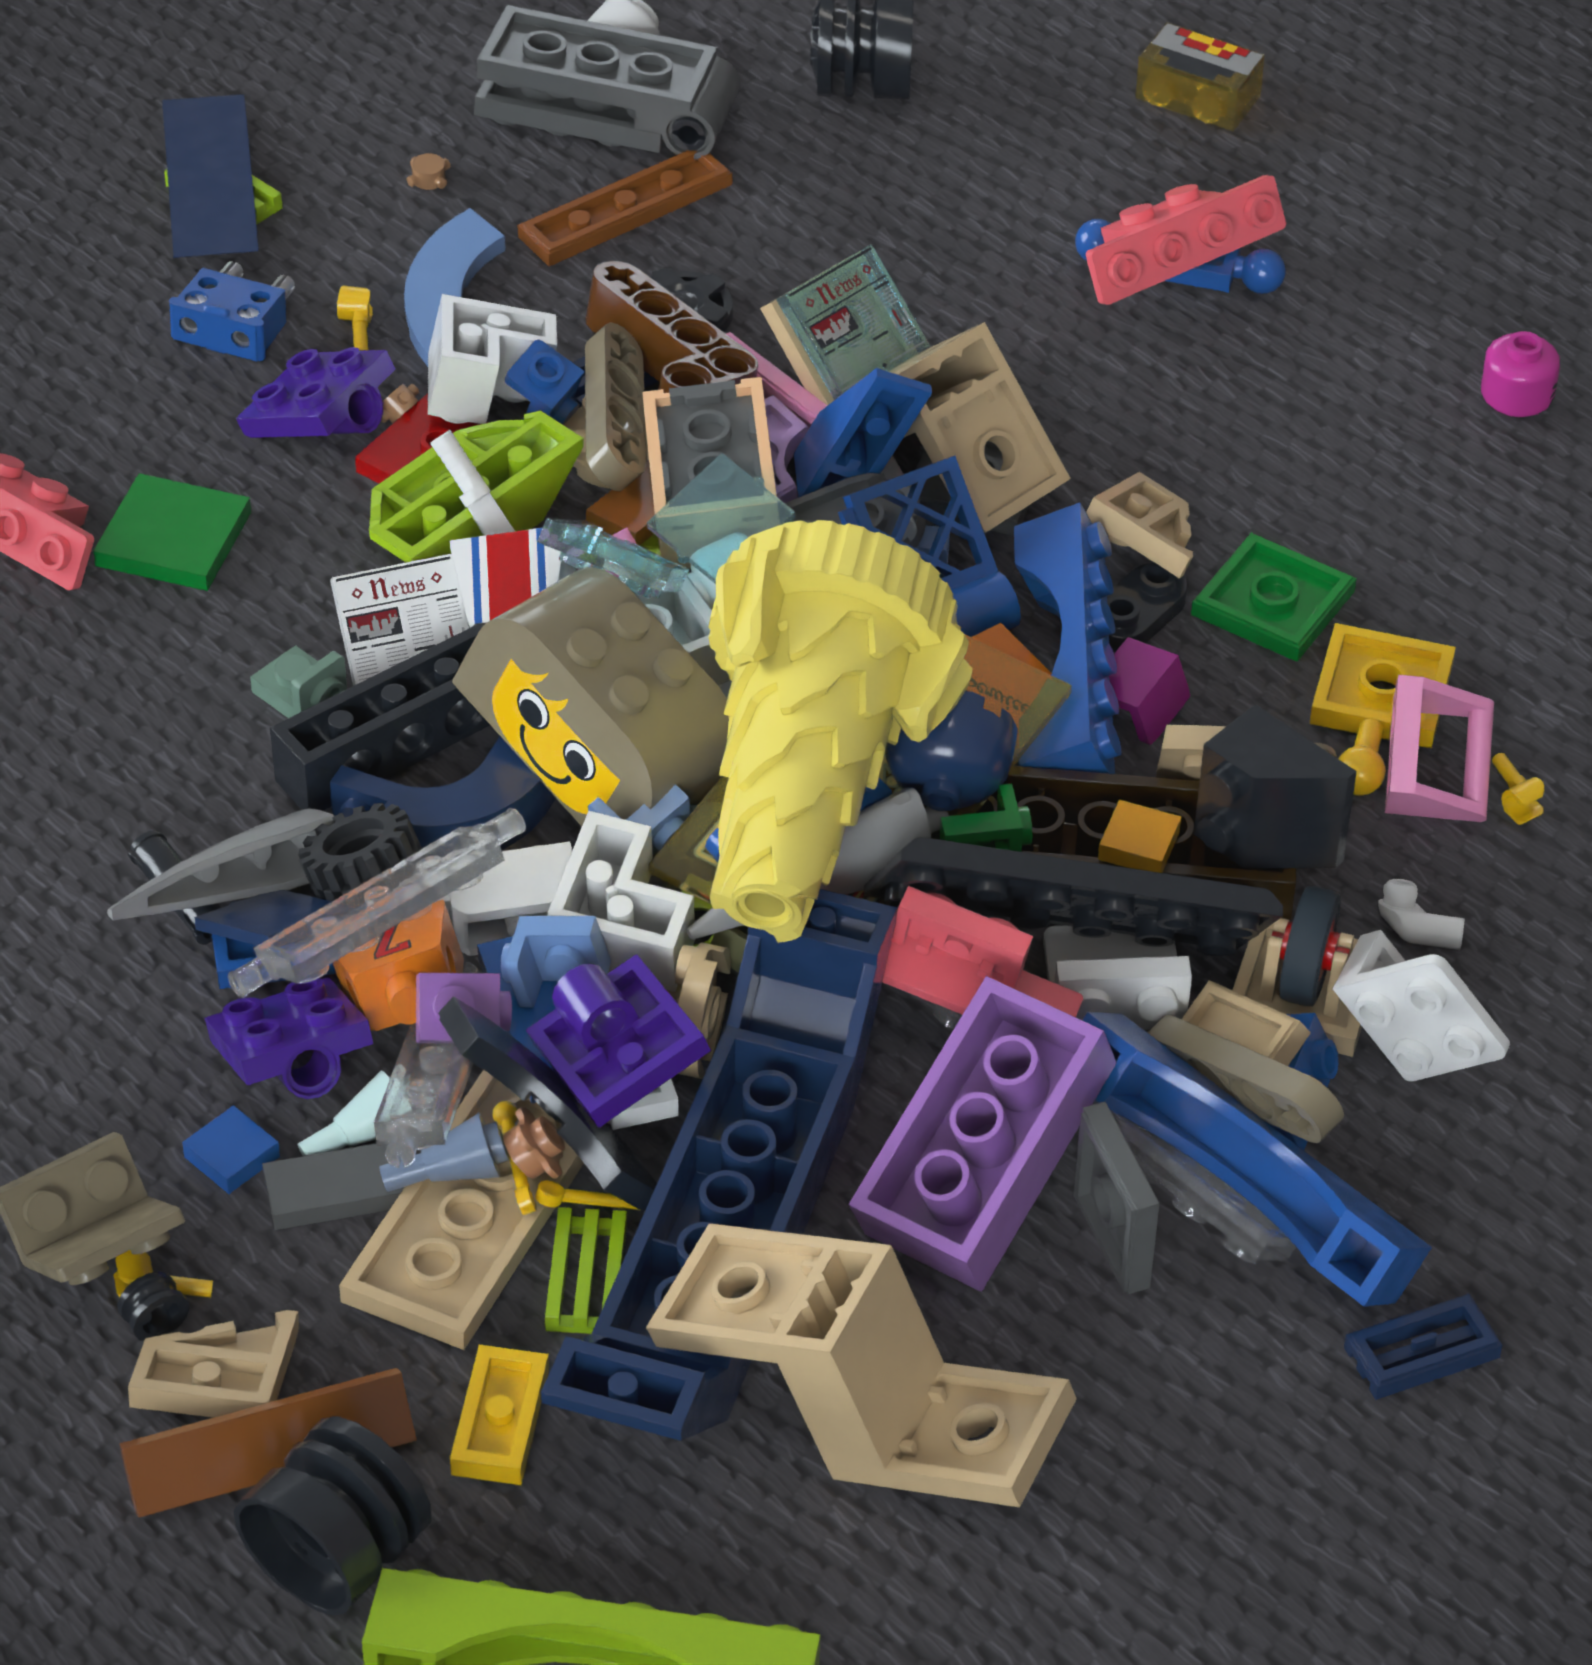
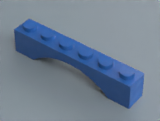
M1079 502L1014 526L1015 566L1039 607L1057 615L1062 623L1060 650L1052 674L1038 699L1029 709L1030 712L1026 713L1027 718L1023 717L1019 722V764L1023 767L1115 774L1114 757L1121 755V745L1113 726L1112 717L1119 714V704L1114 688L1109 680L1110 675L1117 673V663L1109 644V635L1115 633V623L1107 604V596L1113 594L1114 589L1110 573L1105 565V558L1111 556L1112 549L1107 532L1101 522L1092 523Z
M1086 1013L1082 1021L1104 1030L1116 1060V1065L1095 1101L1098 1103L1106 1102L1111 1111L1166 1141L1231 1186L1259 1209L1299 1249L1310 1266L1361 1305L1395 1304L1432 1249L1430 1245L1125 1015L1120 1013Z

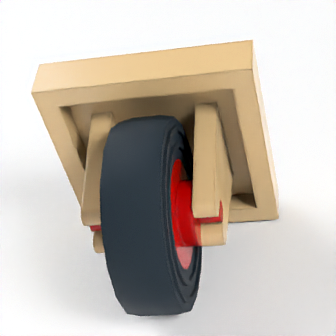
M1307 886L1301 895L1293 922L1280 918L1248 942L1233 991L1284 1014L1316 1013L1327 1038L1335 1043L1338 1054L1353 1057L1362 1026L1334 992L1333 987L1359 939H1355L1354 935L1337 932L1341 906L1340 894L1325 888Z

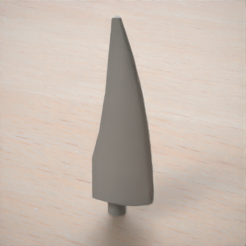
M904 788L860 810L857 825L845 827L839 856L837 857L829 885L825 886L821 883L820 889L844 895L864 890V885L877 872L885 868L888 862L912 840L918 837L931 838L932 833L939 831L941 817L949 816L947 811H937L929 807L924 808L920 795L914 788ZM711 908L686 929V933L691 940L742 926L743 924L730 917L724 909Z
M308 808L261 824L221 841L146 882L108 908V916L112 920L154 915L254 897L278 890L288 891L306 885L309 882L299 861V849L305 848L302 842L307 836H317L314 829L322 823L328 826L334 824L332 819L334 815Z

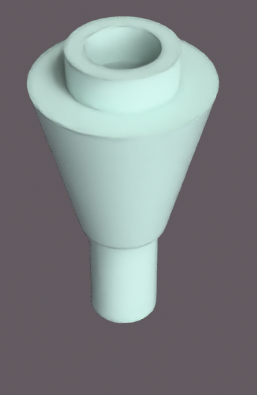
M381 1070L333 1118V1123L299 1142L297 1146L301 1154L307 1156L340 1150L347 1145L353 1147L416 1128L412 1114L420 1110V1105L413 1091L401 1075L391 1080Z

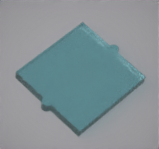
M721 453L647 522V528L677 552V558L680 563L685 564L689 562L716 584L718 568L727 562L732 551L739 549L741 542L751 535L791 522L795 519V511L765 488L762 477L752 478Z

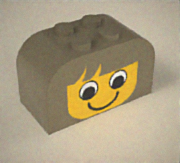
M595 567L578 569L487 622L478 632L452 680V683L528 768L541 778V782L581 827L588 813V805L598 797L621 819L626 820L644 804L651 810L675 784L689 797L690 804L707 805L724 779V776H720L719 772L728 740L729 716L723 714L727 702L726 696L715 681L631 589L619 578L603 569Z

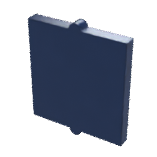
M278 890L259 894L242 901H232L228 906L194 917L195 928L198 931L270 949L306 935H316L322 929L352 919V910L349 905L286 890Z

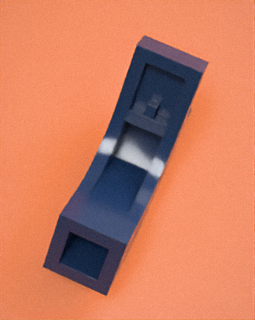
M501 736L485 760L474 772L448 785L429 788L405 786L343 765L340 766L330 781L332 814L334 816L343 813L344 818L353 815V808L363 805L366 811H370L373 804L383 803L385 808L394 804L399 806L400 810L404 809L408 814L426 858L425 866H443L442 860L499 852L511 846L527 835L543 819L556 800L554 795L541 782V778L528 768Z

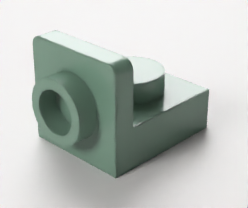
M295 645L250 677L251 690L255 695L290 718L347 689L345 658L336 651H332L317 661Z

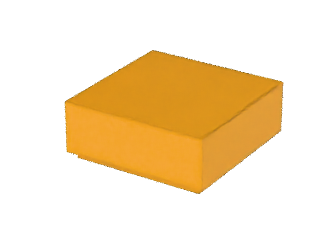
M1119 800L1099 844L1098 860L1126 868L1162 873L1180 833L1181 816Z

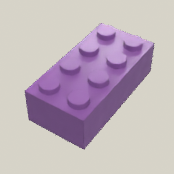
M986 976L849 1203V1207L865 1235L883 1244L892 1245L893 1249L982 1292L1079 1128L1083 1107L1093 1104L1116 1065V1060L1104 1030Z

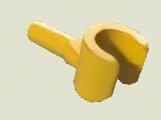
M343 285L340 288L337 301L338 319L352 321L354 347L359 348L360 351L368 350L367 328L373 316V309L370 305V290Z
M1504 753L1496 754L1492 758V763L1509 785V789L1505 790L1501 797L1504 811L1518 825L1544 813L1543 806L1537 801L1544 795V783L1537 777L1526 780L1519 774Z
M128 1250L116 1256L117 1272L114 1273V1280L118 1296L120 1297L126 1287L137 1278L153 1272L150 1256L146 1252L132 1254ZM171 1276L176 1283L177 1290L183 1295L211 1298L212 1280Z

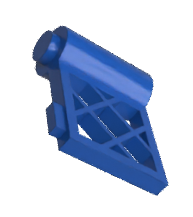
M955 455L843 497L847 509L837 512L842 525L854 524L865 527L868 531L874 533L881 532L894 538L897 543L909 546L918 552L925 562L931 563L941 574L945 575L941 579L948 583L953 592V597L957 601V624L961 627V631L967 639L999 623H1002L1008 630L1014 629L1019 625L1021 614L1017 595L1006 576L997 569ZM939 474H943L951 496L944 516L917 502L926 479ZM911 485L907 497L896 492V490ZM882 497L902 507L892 535L873 527L864 502ZM913 513L939 526L929 554L902 541ZM957 514L961 524L954 521ZM950 532L968 541L976 565L960 571L939 560Z

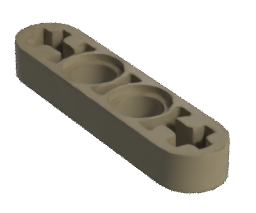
M610 322L594 334L585 345L586 458L592 472L605 486L615 491H622L645 472L646 468L645 414L642 394L644 392V362L642 350L634 337L622 326Z
M1167 1014L1147 1032L1262 1120L1302 1139L1319 1143L1344 1118V1111L1338 1099L1317 1079L1180 1018Z

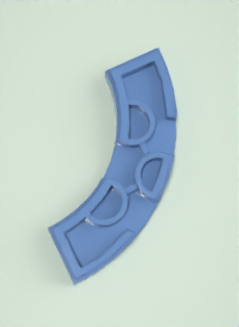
M471 208L452 218L425 242L412 262L405 282L404 304L409 336L418 355L427 366L428 352L442 294L462 297L464 288L468 287L475 274L491 259L505 251V235Z

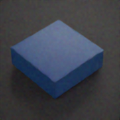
M234 1105L182 1142L184 1157L228 1194L263 1170L262 1163L273 1162L280 1157L278 1141Z

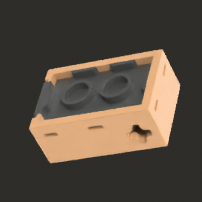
M762 377L741 379V384H735V380L669 388L670 393H664L663 389L642 392L660 553L670 566L678 564L681 569L691 568L692 557L714 544L737 534L748 538L751 535L780 525Z

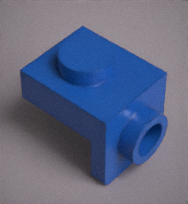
M538 339L530 345L507 371L504 381L530 401L526 414L542 411L564 425L579 408L580 404L573 399L585 371Z

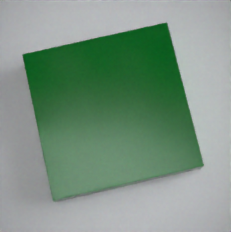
M139 473L93 550L95 566L208 591L251 514L250 497Z
M1250 533L1192 601L1191 615L1298 662L1355 592L1357 578Z

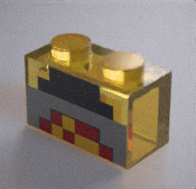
M1166 22L1139 56L1135 98L1201 120L1202 122L1234 131L1261 96L1265 55Z

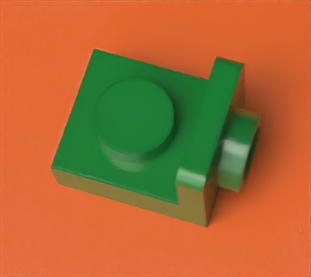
M1002 784L998 788L997 811L941 817L940 840L1022 852V846L1032 844L1030 812L1027 806L1018 807L1012 784Z

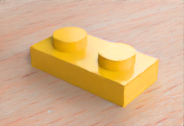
M479 1345L450 1456L451 1476L522 1485L541 1407V1391L549 1374L548 1354Z

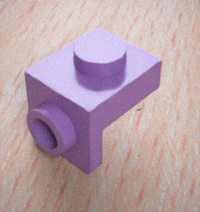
M418 973L416 975V1043H453L438 1015V1012L453 996L474 1008L503 1030L510 1031L512 1019L510 991H500V973Z

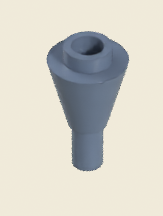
M479 1112L422 1148L421 1153L381 1165L379 1168L387 1192L428 1179L431 1182L500 1178L498 1164L509 1161V1154L504 1145L503 1134L498 1122L485 1124Z

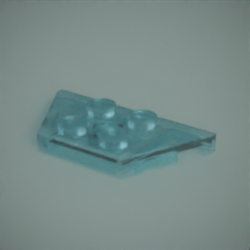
M546 519L537 542L560 551L561 554L558 558L560 561L578 569L595 567L618 574V578L633 593L649 599L652 596L660 598L662 592H680L689 568L631 541L622 540L603 532V528L588 521Z

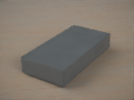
M397 1140L262 1163L274 1230L390 1210L405 1187L387 1192L379 1166L401 1159Z

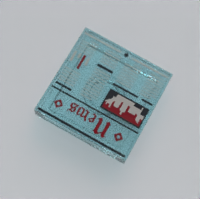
M872 244L776 299L834 400L874 369L879 368L889 371L930 346Z

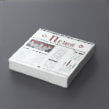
M452 554L336 576L330 580L353 686L469 629Z

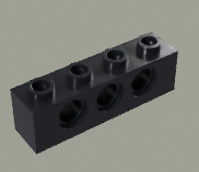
M479 623L270 727L275 781L302 810L311 808L323 811L332 806L330 781L341 765L386 779L490 726L452 683L454 676L483 625Z

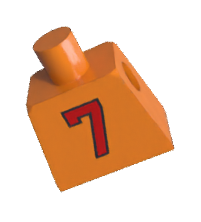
M444 899L325 939L343 993L368 1019L371 1031H379L400 1023H416V975L418 973H463V954Z

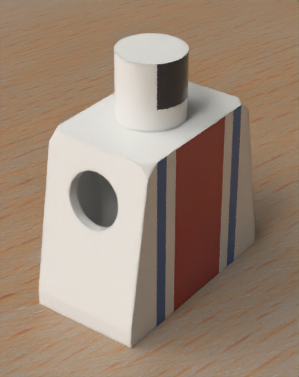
M565 524L450 540L452 558L470 628L479 623L484 626L487 622L577 570V552Z

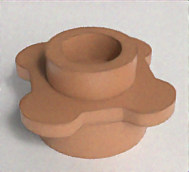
M521 1107L516 1111L519 1124L503 1135L507 1152L517 1167L528 1177L536 1179L546 1172L550 1177L558 1178L563 1174L559 1165V1159L563 1157L562 1151L565 1150L563 1138L557 1133V1128L549 1119L544 1116L535 1119L534 1115L527 1108Z

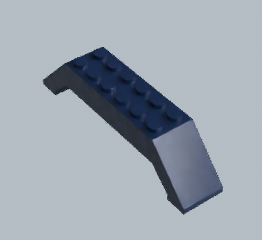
M820 889L818 899L814 901L801 937L778 943L774 935L765 930L748 927V936L727 1025L593 1332L582 1339L565 1336L542 1388L541 1403L680 1441L728 1420L752 1360L656 1347L646 1327L709 1223L803 1235L854 1110L896 924L897 907Z

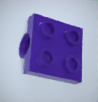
M357 347L347 348L338 352H318L316 349L304 350L288 360L286 363L287 369L273 383L257 390L252 396L253 402L236 418L243 434L250 438L370 433L377 428L383 415V401L377 387L395 370V367L386 350L360 351Z
M637 954L608 974L599 965L591 963L579 965L569 970L560 978L554 988L552 999L556 1009L526 1029L533 1045L598 1128L711 1051L704 1035Z
M318 977L302 978L287 985L285 992L263 999L254 997L241 998L225 1005L222 1009L223 1012L205 1017L212 1044L247 1086L277 1076L290 1092L304 1099L319 1098L335 1086L341 1073L339 1055L374 1044L368 1019L329 977L324 979ZM314 1049L313 1055L306 1065L299 1069L291 1070L293 1060L300 1053Z

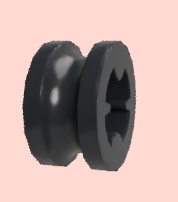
M158 1271L143 1275L128 1285L120 1295L117 1307L121 1317L127 1323H130L132 1333L140 1341H145V1338L165 1335L180 1327L188 1315L189 1301L177 1290L176 1283L171 1276Z

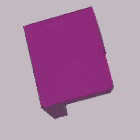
M1127 637L1114 654L1117 663V673L1110 675L1109 680L1116 693L1119 708L1129 711L1139 741L1151 745L1162 734L1166 725H1169L1191 694L1179 655Z

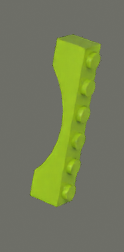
M382 1568L362 1640L364 1665H531L551 1662L588 1665H819L820 1634L802 1632L796 1627L784 1624L762 1626L729 1621L723 1616L712 1613L690 1615L657 1610L650 1605L639 1602L617 1604L584 1599L575 1593L566 1591L544 1593L511 1588L507 1584L494 1580L472 1582L439 1577L430 1571L413 1569L406 1572Z

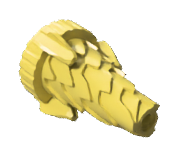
M834 521L787 522L749 536L741 542L738 550L732 551L727 562L718 568L716 575V598L708 626L710 634L708 638L710 648L716 653L715 660L720 668L729 674V679L732 683L723 713L729 716L728 740L719 772L720 776L728 777L719 820L718 840L720 857L710 892V901L713 909H724L737 922L751 928L765 930L774 935L778 943L801 937L814 901L818 899L821 883L825 886L830 883L835 863L839 856L845 827L857 825L865 788L868 787L875 790L887 742L896 745L901 729L912 741L921 742L926 739L930 732L958 704L971 679L973 668L964 659L969 641L961 631V627L957 624L956 612L958 605L948 583L942 581L939 577L940 572L931 563L925 562L918 552L909 546L897 543L894 538L881 532L874 533L868 531L862 526L849 523L842 525Z

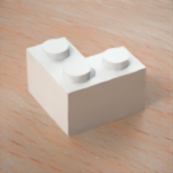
M442 294L428 352V415L439 416L446 421L458 424L467 422L485 424L493 395H497L509 402L529 401L507 385L504 379L507 371L535 340H542L556 350V315Z
M588 811L546 916H596L611 958L608 973L637 954L664 988L675 992L678 984H675V970L680 950L683 945L693 946L695 939L691 940L686 933V929L695 922L694 895L648 884L653 872L651 826Z

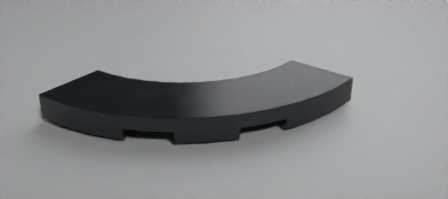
M453 996L438 1012V1015L440 1016L439 1020L461 1056L492 1075L523 1101L532 1096L548 1115L562 1124L557 1129V1133L585 1163L602 1188L644 1212L657 1183L620 1136L612 1130L608 1123L598 1128L554 1070L493 1021Z

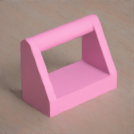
M1398 675L1392 706L1385 813L1484 822L1487 820L1494 701L1492 699L1425 677ZM1421 713L1468 717L1463 797L1416 782Z

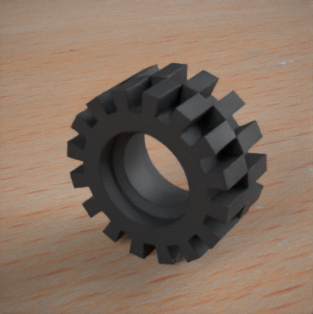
M383 803L373 804L370 811H366L364 805L353 808V815L345 818L343 813L332 817L334 824L328 826L322 823L315 828L317 836H307L302 842L305 848L299 849L298 852L299 861L315 897L351 906L352 913L361 911L363 904L368 902L372 908L381 905L382 901L380 898L386 895L394 899L402 894L400 886L411 887L417 881L415 874L423 873L425 869L424 862L426 861L406 811L404 809L400 810L399 806L394 804L385 808Z

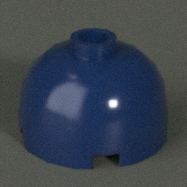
M965 691L958 704L947 717L921 742L910 740L901 729L898 743L893 745L887 742L886 761L897 785L902 789L914 788L920 795L922 803L937 811H952L986 801L998 790L999 785L1006 781L1012 765L1018 728L1011 714L1002 708L1001 715L998 717L995 713L984 709L985 697L971 691Z

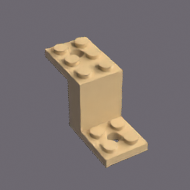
M858 253L847 257L760 308L803 387L827 406L848 390H844V388L876 368L931 385V396L904 437L916 432L932 463L954 455L956 456L984 533L1071 479L985 322L913 355L912 351H909L891 363L889 361L906 352L910 347L907 345V342L904 343L906 340L905 338L902 339L903 335L900 336L902 333L901 331L898 332L900 329L895 327L892 321L894 318L889 309L885 308L887 306L884 304L885 302L882 297H880L881 295H877L879 291L873 289L876 287L875 284L870 285L805 324V321L872 283L873 280L869 274L863 272L864 264L860 257L793 296L790 297L789 294L858 255ZM855 275H857V278H860L862 282L861 285H858L857 287L856 282H854L852 279ZM848 279H850L854 285V288L852 287L850 282H848V285L850 288H853V290H849L846 283L844 284V281L847 282ZM839 281L840 283L844 284V287L846 288V290H849V292H845L842 285L839 284ZM823 283L828 285L833 296L836 295L835 300L831 299L826 288L823 287L822 292L828 300V304H824L822 297L816 290V287L821 289ZM836 286L840 287V290H839L838 293H839V294H842V296H838V294L836 293V291H835V287H836ZM807 298L814 300L813 308L806 305ZM846 305L859 327L847 334V340L861 332L862 335L840 348L834 342L821 350L809 326ZM887 330L889 332L884 336L880 337L879 339L873 341L874 337L878 336L884 331ZM835 348L834 352L828 354L827 356L824 355L825 353ZM883 363L887 364L886 368L882 367ZM987 441L997 445L1002 453L1003 464L1000 471L992 468L986 461L984 448ZM939 474V476H940V478L942 479V481H943L945 487L947 488V485H946V482H945V480H944L943 474Z
M709 1223L646 1327L656 1347L777 1363L834 1480L1020 1507L1077 1399L1069 1379L944 1363L892 1245ZM990 1427H995L988 1436L979 1440L968 1441V1438L977 1437L986 1432Z

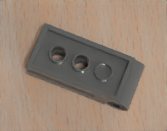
M507 5L477 58L476 78L484 79L475 96L474 115L493 119L495 122L503 125L519 124L543 129L557 136L573 135L597 140L603 145L612 147L627 146L660 153L665 143L667 148L676 155L687 150H696L697 153L694 154V159L701 158V155H707L712 150L740 90L741 81L736 68L727 60L716 56L717 47Z

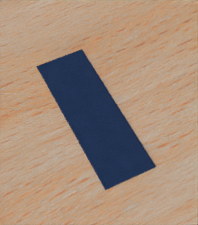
M244 94L162 100L173 257L259 251Z

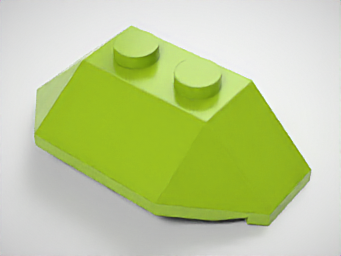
M542 411L524 414V420H498L460 429L453 433L491 490L490 494L515 531L532 529L544 520L584 447L583 437ZM433 447L372 488L369 524L370 539L406 563L452 554L450 540L483 536L470 511L459 498L463 492L459 488L458 483L455 482Z

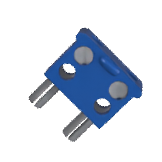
M233 261L228 262L220 272L201 268L178 297L169 299L171 337L175 340L201 346L212 351L231 354L253 361H263L266 358V349L286 323V299L294 290L295 283L291 277L287 276L285 278V275H280L271 286L241 278L243 276V268L237 262L234 264Z

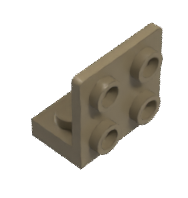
M112 1132L0 1187V1213L23 1265L58 1282L68 1281L70 1285L83 1284L101 1276L109 1269L106 1261L128 1250L132 1254H141L163 1245L170 1239L168 1230L185 1222L179 1207L147 1195L122 1134Z

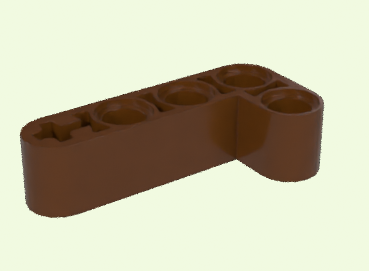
M608 261L600 263L593 270L585 319L586 325L595 333L610 322L625 328L638 342L642 350L644 371L660 382L659 390L663 389L664 393H670L669 388L735 380V384H741V379L756 377L758 361L752 353L637 267L624 262Z

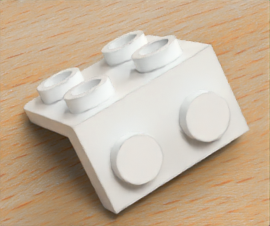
M1052 926L1044 932L1043 946L1048 980L1079 992L1083 996V1001L1076 1018L1083 1020L1087 1012L1120 1013L1143 1030H1150L1163 1016L1168 1014L1182 1019L1188 1011L1192 979L1189 956H1177L1175 941L1169 946L1150 947L1136 943L1134 935L1112 932L1110 936L1102 938L1082 937L1073 933L1072 926Z
M1382 930L1360 936L1333 987L1334 992L1407 1081L1413 1082L1504 1058L1510 1046L1508 1038L1446 959L1436 954H1429L1405 961Z

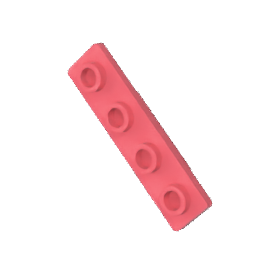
M1263 175L1223 193L1201 191L1196 184L1184 185L1167 191L1165 193L1166 200L1154 206L1152 204H1140L1122 210L1119 213L1121 220L1101 228L1104 244L1086 252V259L1098 302L1110 305L1283 230L1286 227V220L1275 178Z
M0 453V552L67 590L80 588L94 543L93 535L80 528L84 525L89 506L68 494L69 489L64 484L48 478H38L24 470L25 464L18 458Z
M907 887L898 907L883 983L962 1015L986 976L1074 1017L1077 1016L1083 1001V996L1079 992L1023 970L1033 939L1032 935L1018 930L1012 923L1004 919L987 918L960 907L944 895L933 892L925 893L913 887Z

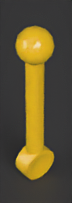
M501 1101L493 1109V1119L498 1122L499 1126H502L503 1134L512 1129L518 1120L516 1116L518 1107L510 1101ZM509 1155L516 1186L515 1196L522 1215L536 1212V1203L529 1187L527 1175L517 1167Z
M550 1180L541 1181L535 1193V1199L547 1207H558L562 1202L639 1210L610 1193L564 1189L559 1183Z

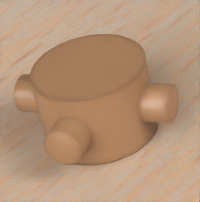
M430 153L421 154L411 159L412 175L407 177V183L410 187L417 186L421 189L432 190L436 188L443 189L447 185L445 170L450 168L448 159H443L436 154Z
M404 383L401 384L383 400L381 422L385 423L387 420H390L393 424L419 401L415 397L419 390L414 384L408 387Z

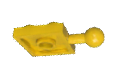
M1335 623L1313 700L1309 724L1357 733L1354 746L1345 750L1338 758L1357 771L1353 795L1363 796L1376 791L1383 783L1386 772L1384 761L1378 751L1382 739L1390 740L1395 688L1384 690L1376 688L1370 683L1386 681L1396 686L1398 675L1425 677L1448 685L1456 647ZM1421 713L1419 746L1432 749L1440 718L1439 714Z

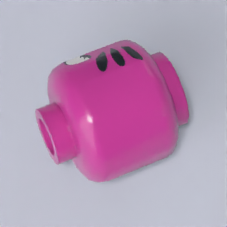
M1526 331L1506 334L1494 340L1486 351L1481 379V394L1486 403L1497 412L1511 417L1534 416L1546 410L1553 402L1556 394L1560 371V356L1557 350L1544 338Z

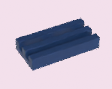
M1469 1293L1346 1334L1344 1349L1350 1358L1355 1357L1357 1360L1356 1369L1363 1379L1367 1378L1369 1380V1390L1375 1400L1498 1359L1501 1355L1502 1343ZM1464 1319L1469 1323V1325L1439 1335L1436 1332H1431L1413 1338L1411 1344L1377 1356L1372 1351Z

